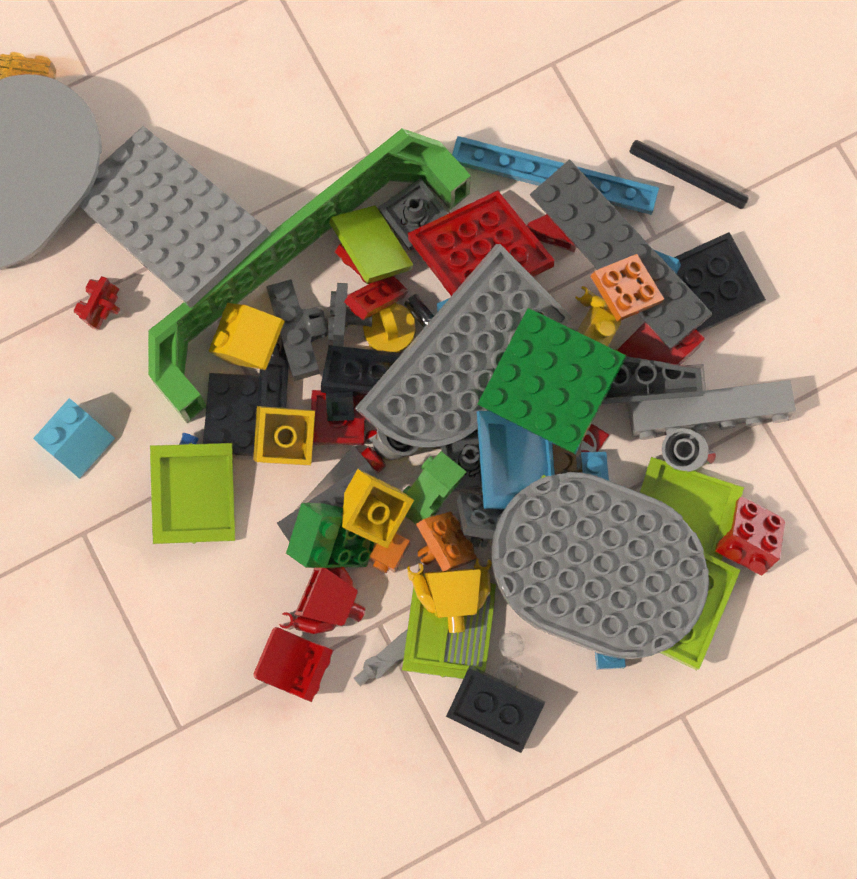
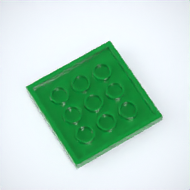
M527 308L477 405L576 454L625 361L626 355Z

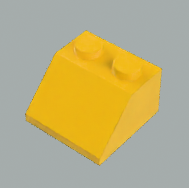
M227 303L208 352L228 364L266 370L285 321L247 305Z
M357 469L344 492L342 527L388 548L414 500L400 489Z

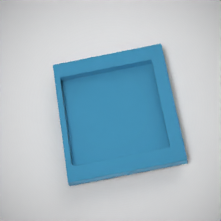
M490 411L477 412L484 509H505L521 490L539 480L542 475H555L552 443Z

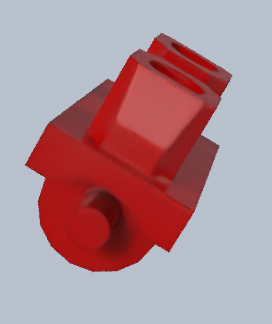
M103 276L99 280L90 279L85 287L86 292L90 295L88 302H78L73 310L81 320L96 330H99L103 320H107L110 312L118 315L120 308L115 305L118 299L117 293L120 289Z

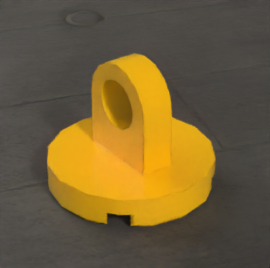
M394 303L372 316V327L363 326L365 340L373 350L401 353L411 344L416 333L414 317L407 308L398 303Z

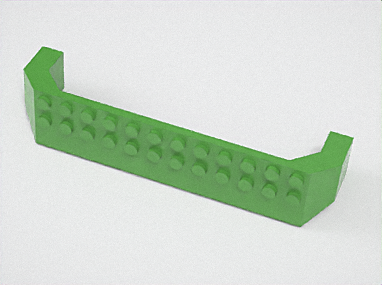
M401 128L272 231L271 235L192 308L183 302L148 330V375L186 423L206 408V403L201 394L185 376L189 342L222 317L227 303L238 304L332 228L329 224L331 217L354 211L390 181L414 183L421 178L450 210L470 194L471 175L440 141Z

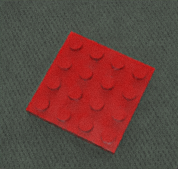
M498 190L408 233L410 243L451 296L496 244H501L532 277L554 267L555 260Z

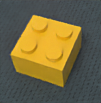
M257 406L253 460L260 463L311 466L315 411Z

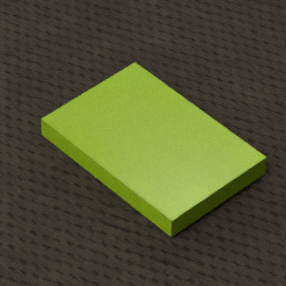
M376 205L331 217L329 224L366 284L411 271L413 263Z

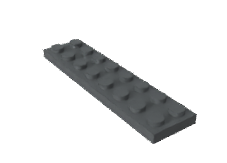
M570 159L530 193L531 198L597 270L638 254L664 298L659 305L642 311L638 315L670 350L674 349L712 316V312Z

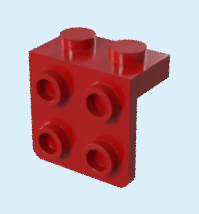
M740 497L735 504L732 528L716 544L715 552L762 576L780 560L785 520L756 503Z
M274 627L253 676L259 681L312 702L314 696L319 691L320 682L325 670L330 665L334 650L308 641L282 628Z

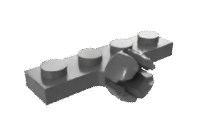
M292 279L266 286L274 315L285 321L280 335L294 381L320 374L312 342L328 336V324L323 309L319 306L302 309L299 305Z

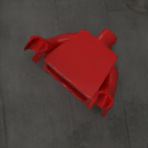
M345 567L314 568L295 614L282 613V615L290 617V624L287 626L279 625L283 629L291 630L295 627L298 631L311 634L330 632L336 626H344L347 618L360 622L366 609L364 606L354 602L358 590L353 587V580Z

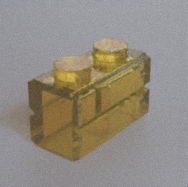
M10 52L9 55L0 54V80L10 76L25 74L41 75L52 79L56 77V68L53 62L45 56L37 55L35 58H27L18 52Z

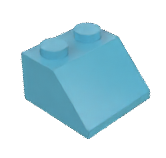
M69 398L33 439L80 479L115 440V437Z

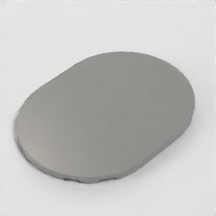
M15 75L0 80V270L19 262H25L41 251L88 195L99 172L98 166L100 154L102 153V142L94 114L85 101L71 88L55 79L41 75Z
M568 472L566 474L547 476L521 490L501 514L492 541V566L496 582L507 603L524 621L547 634L596 653L619 659H637L655 655L672 647L688 634L696 624L704 608L708 594L709 571L703 553L704 549L699 538L682 519L683 517L673 508L645 494L601 477L585 473Z

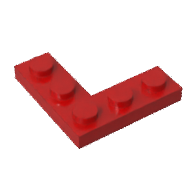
M339 244L335 253L344 264L350 266L360 276L361 280L365 282L344 246ZM394 276L368 283V285L349 294L344 303L351 308L355 315L364 320L403 299L409 290Z

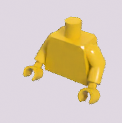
M582 286L581 289L585 291V294L580 298L575 296V299L585 307L591 306V308L584 317L577 332L609 346L622 322L616 321L602 297L596 296L586 286Z
M477 558L473 569L425 572V577L421 563H418L419 572L417 573L412 572L410 566L407 567L408 578L413 583L417 598L426 610L434 613L436 617H448L449 633L465 632L464 616L476 615L477 609L483 607L491 592L489 570L492 562L490 559L487 560L486 567L480 566L479 558Z

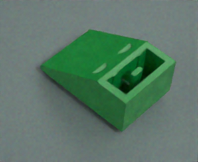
M301 503L286 554L305 568L367 567L375 542L342 527V507L324 503Z

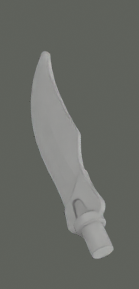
M407 630L401 633L376 656L365 660L364 670L354 677L359 686H362L370 678H381L395 662L404 658Z

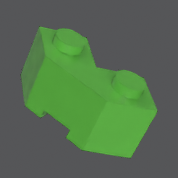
M442 451L435 458L430 456L420 469L423 471L413 485H408L403 490L405 494L414 500L406 514V517L414 524L419 523L425 518L435 516L445 499L461 483L466 473L463 468Z

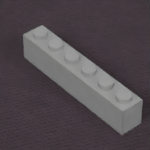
M791 380L706 390L704 396L636 401L629 402L628 404L632 437L640 436V440L652 439L656 437V434L666 433L667 435L679 428L691 429L697 433L709 431V427L719 426L720 430L735 428L736 424L746 423V426H757L762 424L764 420L781 423L788 421L789 417L796 412Z

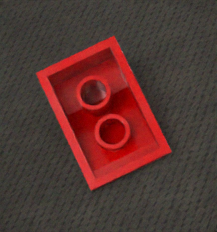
M644 322L616 351L627 357L681 365L701 347L705 338L695 329L674 349L670 350Z

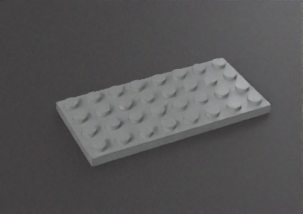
M145 126L141 127L98 166L99 172L88 195L78 206L190 308L271 235L263 224Z

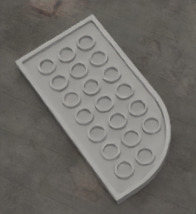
M496 244L355 409L380 432L401 443L417 447H437L454 443L478 428V411H488L478 406L477 403L527 308L565 326L573 317L501 244Z

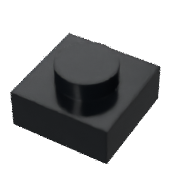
M353 391L326 393L327 421L354 420Z

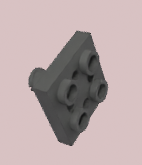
M421 178L378 207L384 219L408 250L414 248L408 240L409 232L419 228L420 223L421 226H424L448 214ZM405 220L408 221V224H407V225H402V224H401V221H402V223H404V224L406 223Z
M337 283V290L331 291L330 314L335 315V317H329L328 340H333V346L344 347L345 327L348 328V325L372 327V316L362 320L344 303L347 298L348 283Z
M478 432L471 433L454 443L440 446L441 451L451 460H455L456 464H458L459 460V466L466 471L461 483L454 491L482 487ZM470 471H473V472L470 473L471 476H473L474 474H476V476H475L474 478H470V477L468 476V473H469Z
M460 492L457 504L464 535L471 536L470 541L476 547H479L482 540L481 548H484L488 544V539H493L496 525L504 509H484L483 495Z

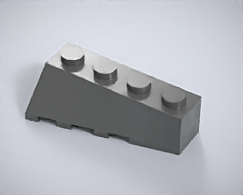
M626 356L602 404L704 396L706 392L704 364L678 365Z
M353 446L302 503H324L343 508L344 492L357 469L377 479L379 477L367 460ZM301 504L291 514L277 522V525L289 542Z

